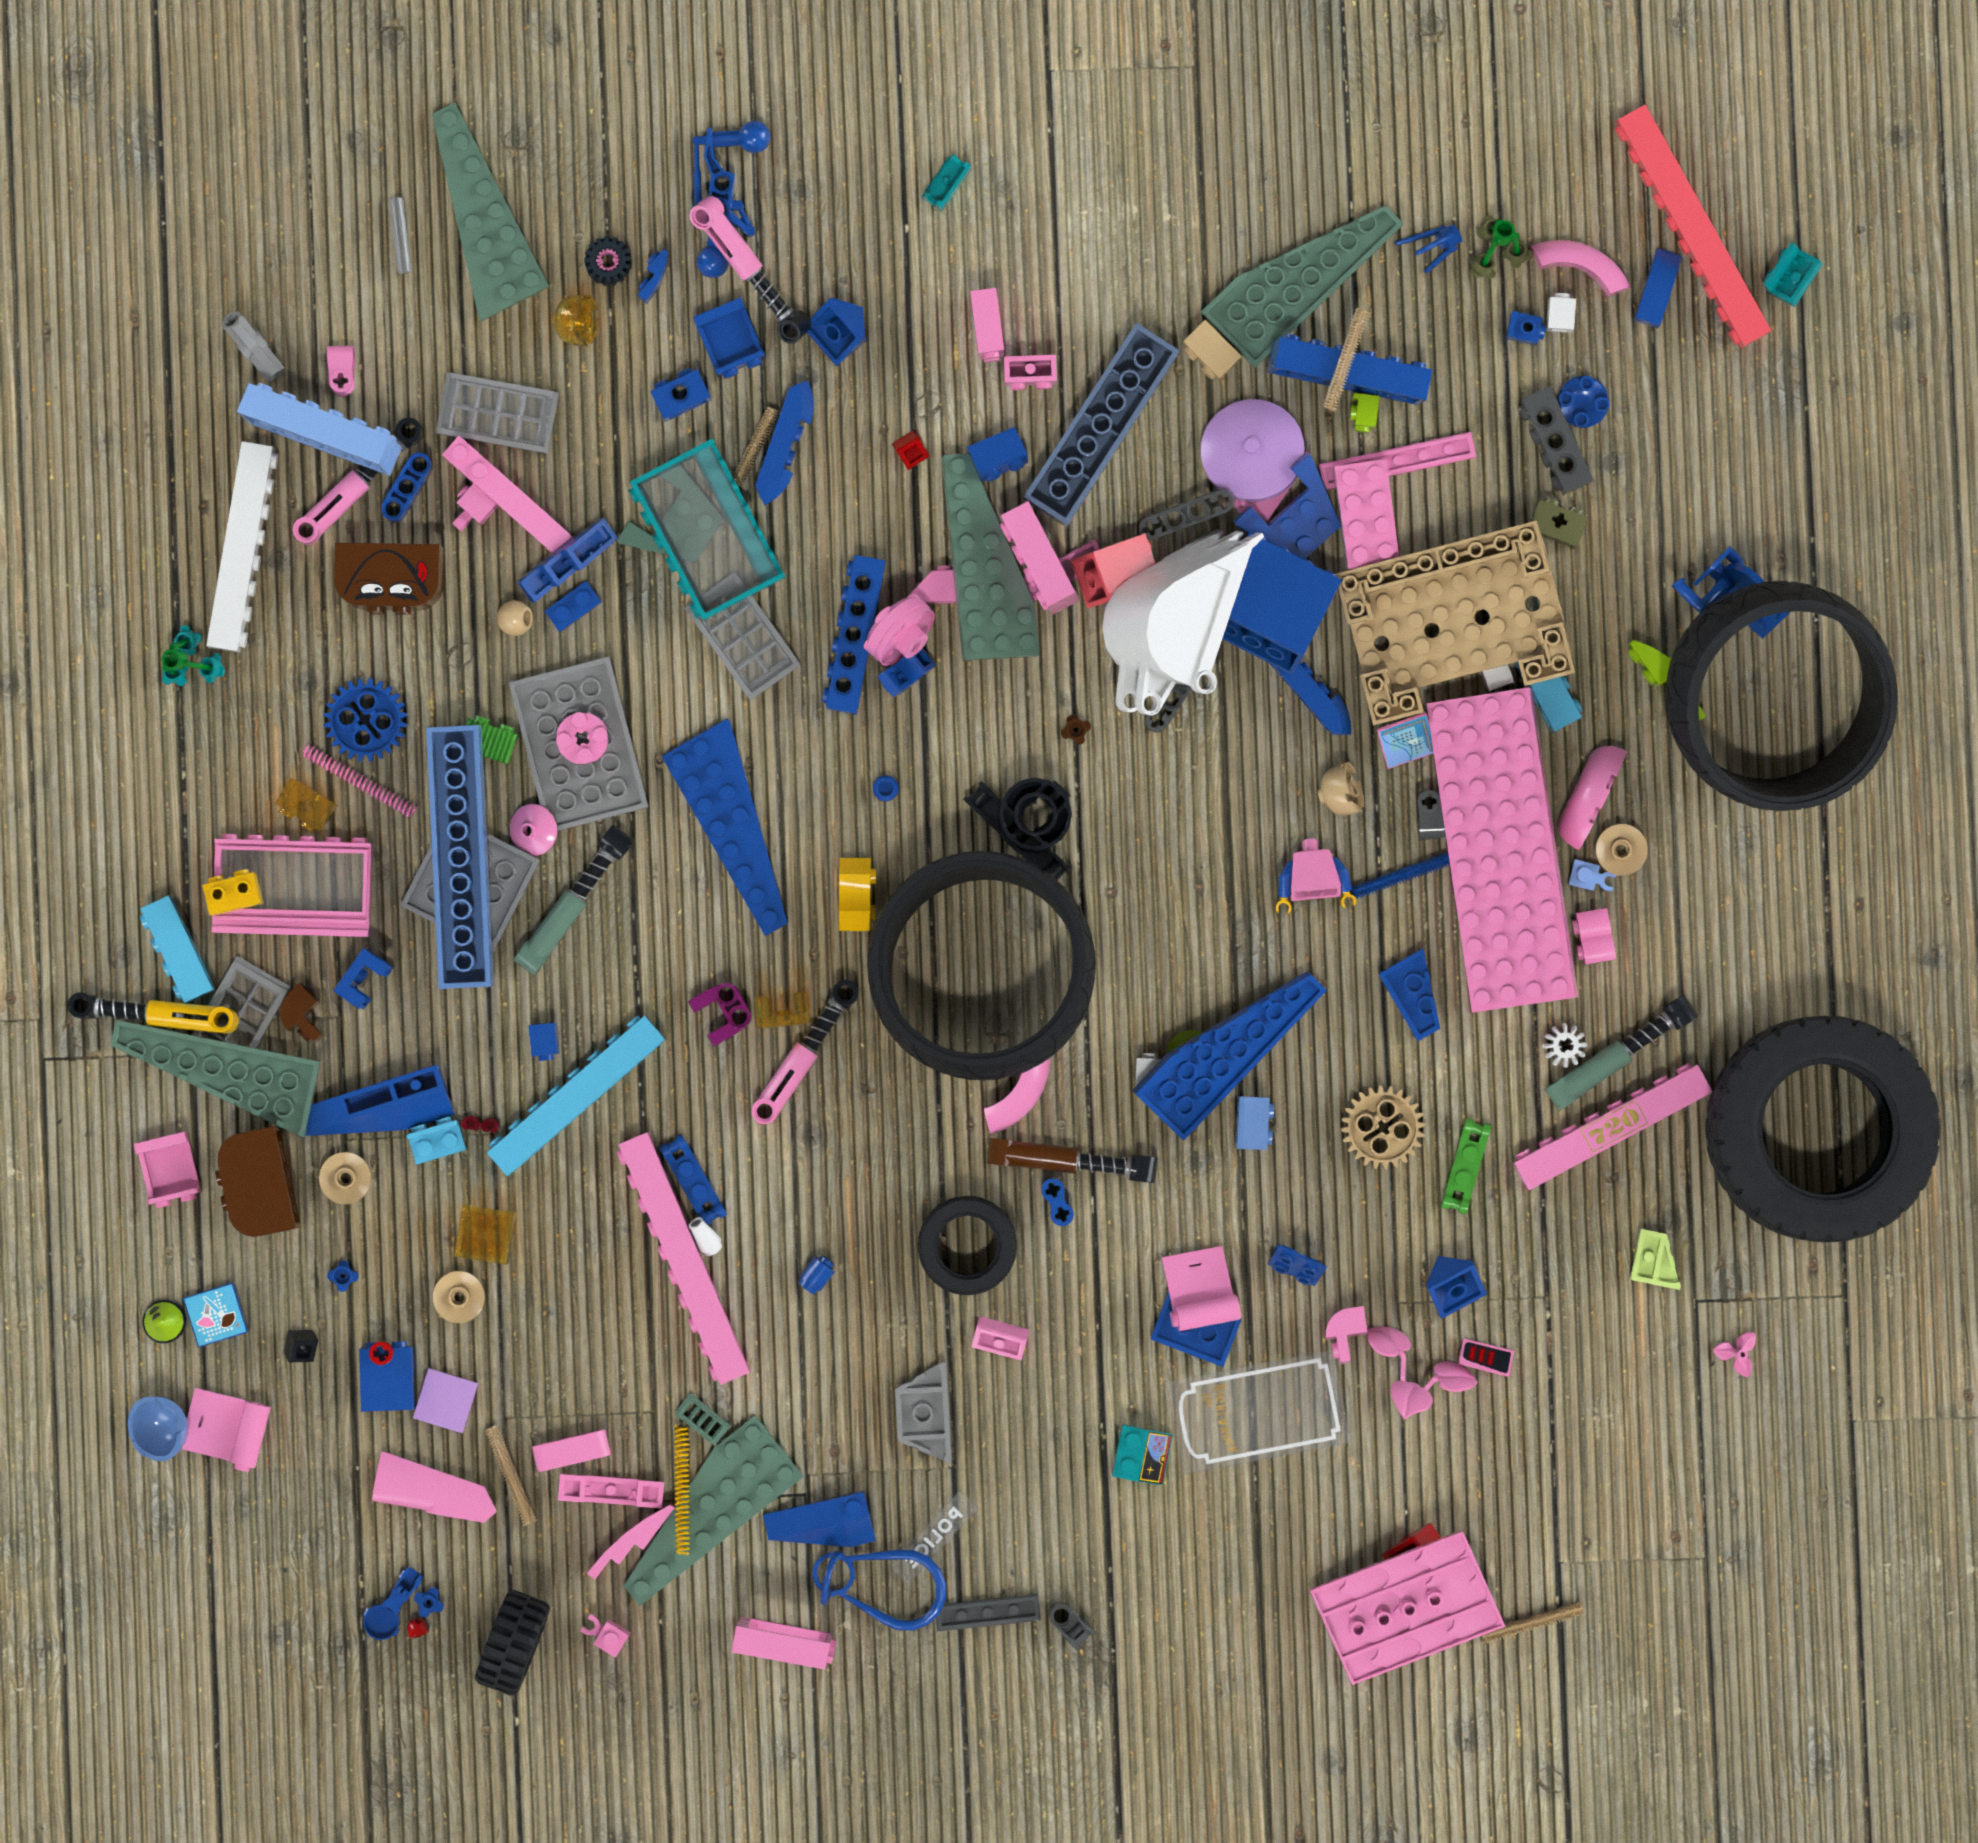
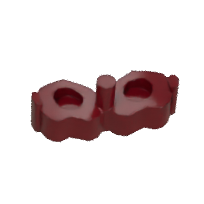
M471 1115L460 1121V1126L466 1131L473 1130L476 1132L481 1129L485 1133L492 1132L496 1134L501 1129L498 1122L493 1118H488L480 1123L477 1118Z

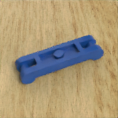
M679 1134L669 1144L664 1143L660 1145L659 1148L698 1217H701L708 1226L712 1224V1220L718 1217H725L727 1215L726 1210L683 1135ZM681 1149L684 1156L676 1160L672 1153ZM711 1201L714 1208L705 1212L702 1205Z

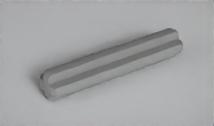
M394 197L389 199L397 272L399 274H408L412 270L404 201L402 197Z

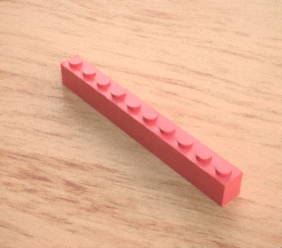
M1646 104L1619 118L1615 123L1617 126L1615 132L1621 142L1625 141L1630 149L1627 151L1629 158L1634 165L1638 163L1642 171L1640 177L1645 186L1652 188L1655 194L1652 197L1659 210L1663 208L1667 215L1665 221L1670 231H1676L1680 239L1678 245L1684 255H1689L1693 262L1690 264L1692 271L1696 277L1701 276L1705 283L1703 290L1709 300L1713 299L1718 307L1715 310L1721 322L1726 321L1730 331H1728V334L1733 344H1739L1742 349L1772 331Z

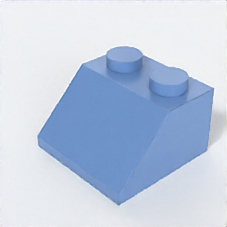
M1237 1096L1236 1149L1267 1150V1145H1272L1273 1129H1268V1121L1274 1117V1103H1269L1270 1098Z

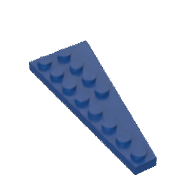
M727 718L661 757L762 932L767 936L785 926L788 922L731 723Z

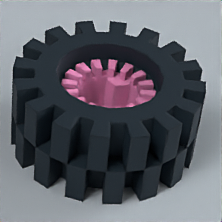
M604 236L605 239H596V242L594 244L592 242L589 245L590 248L586 249L584 263L589 276L596 283H602L603 286H607V284L614 286L619 281L620 283L623 282L625 276L628 277L629 270L632 267L630 251L624 242L618 241V238L615 237L611 239L609 236ZM606 255L613 256L614 265L610 268L603 267L604 261L602 258Z

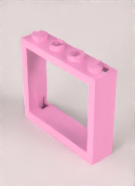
M741 1616L736 1625L731 1652L825 1670L827 1663L832 1664L836 1641L832 1640V1633Z

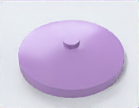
M1258 399L1238 401L1220 410L1208 423L1201 441L1202 464L1211 483L1217 489H1229L1235 495L1236 500L1244 502L1269 500L1286 491L1297 479V475L1290 467L1305 454L1303 435L1295 419L1282 407L1269 401Z

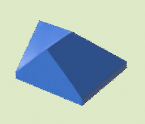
M831 297L811 318V329L807 332L834 365L838 366L867 341L865 337L863 307Z
M1438 1256L1426 1287L1442 1319L1486 1296L1487 1293L1471 1260Z

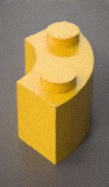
M840 858L839 931H870V921L876 920V905H871V884H876V869H871V858Z

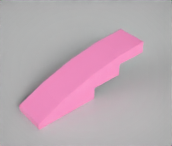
M671 1503L626 1531L603 1553L587 1574L596 1579L610 1559L620 1564L634 1544L644 1550L673 1511L675 1505Z

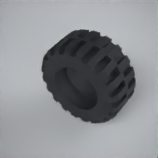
M516 1590L508 1591L494 1621L476 1670L475 1680L478 1684L509 1696L518 1694L551 1607L547 1602Z

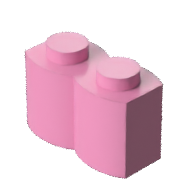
M1607 908L1576 913L1575 919L1571 920L1573 934H1578L1580 945H1576L1578 960H1583L1584 965L1615 960L1616 953Z

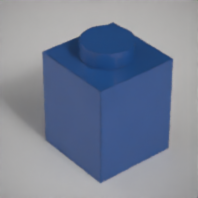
M556 1023L528 1025L532 1057L538 1056V1061L554 1060V1054H560Z

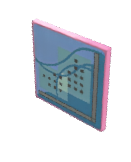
M1426 712L1377 729L1387 769L1434 753Z

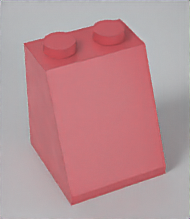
M1145 533L1070 560L1087 609L1109 602L1113 592L1127 579L1156 564L1152 554V545Z

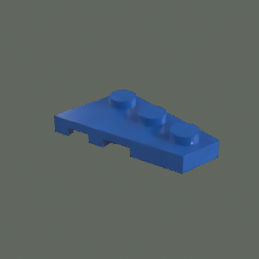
M1424 948L1378 974L1417 1042L1440 1029Z

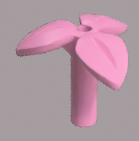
M1754 1332L1743 1333L1736 1340L1737 1348H1734L1729 1342H1722L1714 1347L1713 1352L1716 1357L1724 1361L1734 1356L1733 1368L1744 1377H1750L1752 1362L1748 1358V1351L1754 1348L1756 1335Z

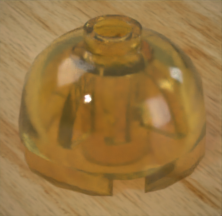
M591 295L568 296L558 304L555 312L552 314L551 321L553 327H555L560 339L569 345L588 346L587 344H592L595 340L598 330V319L593 320V310L598 309Z

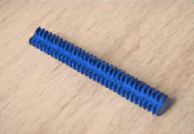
M1447 852V854L1444 853V855L1441 854L1410 865L1407 868L1386 874V876L1383 875L1352 886L1353 896L1358 899V896L1361 898V895L1364 897V894L1367 896V893L1371 895L1370 892L1374 894L1373 891L1376 893V890L1380 891V889L1389 888V885L1392 887V884L1395 886V883L1398 885V882L1401 884V881L1404 883V880L1407 882V879L1409 881L1410 878L1413 880V877L1416 879V876H1422V873L1425 875V872L1428 874V871L1432 873L1431 870L1435 872L1434 869L1438 871V868L1441 870V867L1444 869V866H1450L1449 854Z

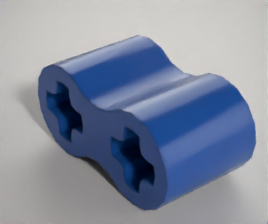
M1050 1178L1042 1184L1041 1193L1050 1203V1216L1053 1223L1058 1226H1066L1073 1220V1209L1064 1200L1065 1189L1062 1182L1058 1179ZM1053 1182L1055 1186H1060V1190L1057 1191L1058 1196L1053 1197L1051 1194H1046L1045 1190L1049 1188V1183ZM1062 1207L1063 1210H1069V1214L1066 1215V1221L1062 1222L1060 1218H1055L1054 1215L1058 1213L1057 1208Z

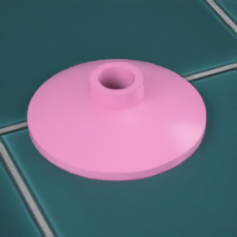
M538 804L522 806L514 813L510 822L511 840L517 849L531 856H538L548 852L554 845L557 837V824L554 816L547 808ZM528 826H529V827L531 828V830H532V832H531L530 835H529L528 832H527V827H528Z

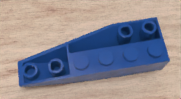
M440 1065L427 1067L312 1104L305 1136L407 1130L455 1115Z

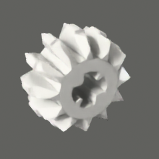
M1563 1023L1561 1025V1033L1556 1026H1553L1551 1029L1555 1036L1545 1034L1544 1036L1551 1041V1044L1545 1043L1542 1045V1048H1551L1552 1050L1545 1057L1548 1059L1555 1055L1556 1057L1553 1060V1065L1555 1066L1559 1064L1561 1058L1564 1068H1567L1569 1065L1568 1058L1574 1065H1577L1578 1060L1574 1055L1584 1057L1585 1053L1578 1049L1579 1047H1587V1043H1579L1578 1041L1585 1036L1582 1032L1575 1036L1574 1034L1577 1030L1575 1025L1567 1032V1024ZM1568 1039L1570 1041L1568 1045H1571V1049L1561 1052L1559 1048L1562 1046H1558L1559 1041Z

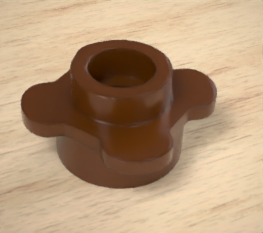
M1070 715L1067 717L1068 723L1065 729H1062L1061 736L1064 739L1074 740L1077 745H1081L1085 742L1084 737L1086 732L1091 729V724L1089 721H1082L1077 719L1075 715ZM1077 727L1078 732H1074L1073 729Z

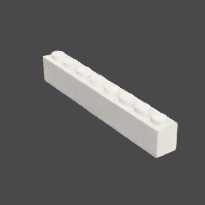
M243 441L241 443L206 645L209 648L241 653V647L245 648L247 644L248 633L244 632L245 624L251 620L252 607H249L250 596L254 597L257 582L253 581L254 572L259 571L261 556L257 554L259 545L263 546L265 540V530H262L263 520H268L270 505H267L266 502L268 494L272 495L274 479H271L272 469L277 468L279 454L275 453L276 449L273 446Z

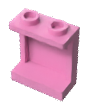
M188 1131L134 1144L135 1152L139 1155L147 1188L148 1205L155 1204L156 1208L171 1205L170 1200L181 1198V1202L197 1199L196 1194L201 1193L202 1188Z

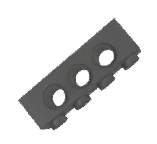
M1551 386L1523 398L1520 401L1521 406L1518 407L1523 420H1528L1532 427V430L1529 431L1534 444H1539L1543 451L1540 457L1545 468L1550 467L1554 477H1551V481L1557 492L1561 491L1564 496L1594 481ZM1540 412L1547 413L1550 416V423L1547 425L1540 424L1537 421V414ZM1549 436L1559 437L1561 446L1557 449L1551 448L1548 444ZM1559 460H1569L1572 464L1571 471H1561L1558 465Z

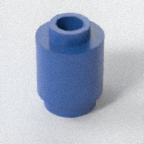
M824 1255L820 1258L814 1256L801 1273V1279L798 1283L808 1292L815 1295L817 1291L823 1289L836 1272L832 1268L834 1263Z

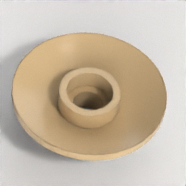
M1616 824L1605 829L1599 836L1595 849L1597 860L1602 868L1617 876H1626L1638 871L1643 866L1648 854V846L1643 834L1635 827L1627 824ZM1621 845L1625 848L1623 855L1616 853L1617 846Z
M349 1152L337 1153L329 1157L322 1165L319 1173V1184L322 1192L331 1201L338 1204H351L362 1199L368 1192L371 1184V1172L367 1163L360 1156ZM344 1173H348L351 1176L349 1183L342 1181L341 1178Z
M450 1272L444 1275L435 1285L433 1291L434 1307L438 1314L449 1322H468L474 1319L484 1306V1288L481 1282L468 1272ZM457 1292H462L464 1294V1300L462 1302H458L455 1299V1294Z

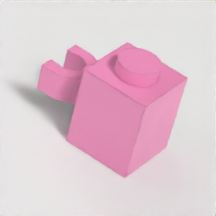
M474 483L470 487L466 485L458 493L457 497L459 500L456 502L464 511L452 524L461 532L472 519H475L482 526L499 506Z
M591 1613L588 1619L594 1622L595 1627L587 1629L583 1626L580 1631L586 1635L596 1636L597 1639L594 1645L616 1658L631 1632L608 1619L604 1626L600 1623L598 1617Z

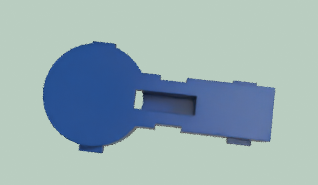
M408 1566L406 1570L402 1571L399 1576L400 1579L391 1591L392 1594L383 1604H377L370 1609L367 1608L364 1612V1628L372 1638L385 1640L396 1636L399 1632V1612L402 1609L401 1606L404 1602H407L414 1590L418 1589L424 1577L412 1567Z

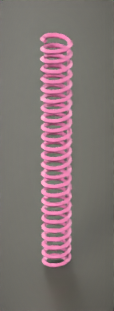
M307 744L304 748L303 757H308V761L312 760V763L317 762V766L321 765V768H325L326 771L330 770V773H334L335 776L339 775L340 779L348 780L349 784L353 782V786L357 785V789L362 788V792L366 791V794L371 793V797L375 796V799H379L380 802L384 801V804H388L389 807L393 806L394 810L402 811L403 815L406 814L407 817H410L417 810L418 806L416 805L410 813L413 803L406 809L408 800L401 807L404 798L397 804L399 795L392 802L395 792L388 799L390 790L383 797L386 787L378 795L382 786L379 785L374 792L377 782L369 790L373 780H370L365 787L368 777L360 785L364 775H361L356 782L359 772L351 780L355 770L353 769L347 777L350 767L343 773L345 764L337 773L341 762L334 768L337 761L334 759L329 766L332 759L331 756L324 764L328 754H325L320 761L323 751L315 759L319 749H316L311 756L314 746L311 747L307 754L306 752L310 744Z

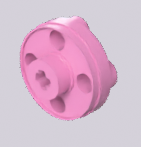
M911 594L892 606L884 608L877 615L863 647L874 659L885 666L895 664L903 657L911 658L926 644L928 640L927 634L934 623L935 614L929 605L917 594Z

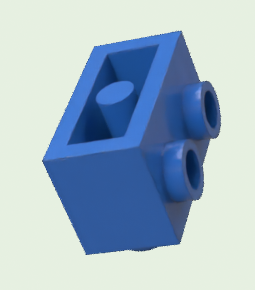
M1015 427L967 447L968 454L981 482L986 480L988 482L994 481L1001 474L1010 470H1020L1028 463L1027 452Z

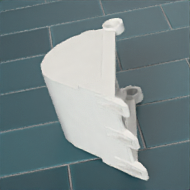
M1216 529L1162 558V561L1130 577L1113 592L1105 607L1102 630L1106 649L1115 663L1120 666L1115 700L1119 710L1124 712H1135L1137 710L1141 714L1155 715L1162 708L1175 683L1188 685L1196 693L1209 694L1215 690L1217 679L1211 671L1251 550L1264 537L1263 533H1255L1238 541L1243 536L1242 531H1235L1219 539L1223 531ZM1202 675H1206L1208 678V685L1204 689H1201L1199 686V679ZM1130 693L1134 701L1132 706L1127 708L1124 704V698ZM1150 696L1153 699V706L1147 711L1144 707V700Z

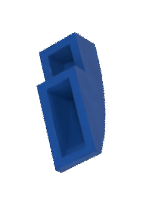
M1657 248L1633 319L1634 321L1655 328L1660 327L1682 256Z

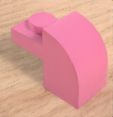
M1364 1306L1343 1309L1333 1315L1328 1322L1325 1340L1336 1339V1343H1332V1353L1334 1359H1339V1365L1347 1364L1351 1361L1347 1337L1367 1334Z

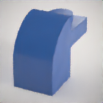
M922 648L913 657H903L896 664L883 671L878 676V679L882 682L884 689L895 697L914 685L937 665Z

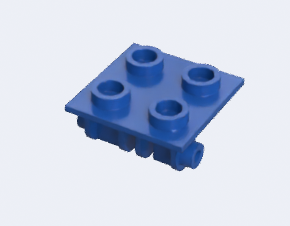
M1284 1244L1282 1246L1276 1245L1273 1256L1268 1262V1265L1272 1266L1276 1272L1289 1274L1296 1277L1300 1283L1313 1286L1317 1284L1327 1268L1320 1264V1261L1311 1257L1307 1258V1255H1301L1299 1251L1294 1252V1249Z

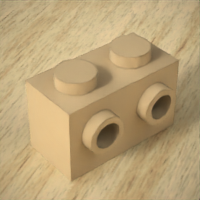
M1206 320L1182 343L1185 347L1183 349L1185 355L1192 361L1197 359L1203 365L1201 370L1211 380L1215 377L1220 381L1242 357Z

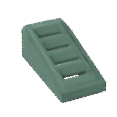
M692 1393L687 1396L674 1413L714 1446L731 1426L729 1422ZM694 1402L697 1406L687 1417L684 1413ZM702 1409L705 1412L695 1423L692 1419ZM710 1415L713 1418L705 1429L701 1428L702 1423ZM718 1422L721 1426L713 1436L710 1435L709 1431Z

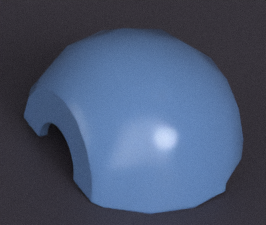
M162 1396L143 1397L136 1401L129 1411L127 1422L129 1437L135 1449L143 1457L146 1456L154 1461L165 1462L181 1451L188 1436V1423L183 1410L175 1402Z

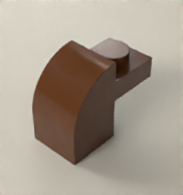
M298 983L284 998L280 1009L281 1021L287 1031H292L298 1026L297 1032L307 1042L310 1039L313 1042H317L324 1034L306 1016L320 1001L302 983Z

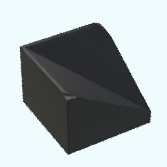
M288 1330L284 1354L289 1363L314 1362L318 1344L314 1331Z

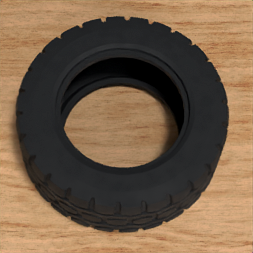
M1812 1016L1792 1019L1773 1025L1745 1042L1728 1060L1727 1065L1721 1070L1714 1084L1715 1088L1708 1101V1115L1705 1124L1706 1139H1708L1707 1150L1711 1165L1715 1169L1714 1173L1722 1188L1728 1193L1729 1198L1740 1210H1743L1756 1223L1775 1233L1795 1239L1824 1243L1844 1242L1868 1236L1894 1222L1903 1211L1906 1212L1917 1200L1918 1194L1921 1190H1924L1931 1177L1932 1166H1935L1939 1152L1938 1140L1941 1137V1123L1938 1118V1102L1935 1093L1932 1092L1930 1080L1923 1068H1920L1916 1058L1905 1046L1902 1047L1893 1036L1866 1022L1841 1016ZM1816 1064H1827L1851 1073L1868 1088L1880 1112L1882 1134L1874 1161L1859 1179L1840 1190L1815 1194L1794 1186L1775 1169L1764 1146L1762 1123L1767 1103L1783 1080L1802 1068Z

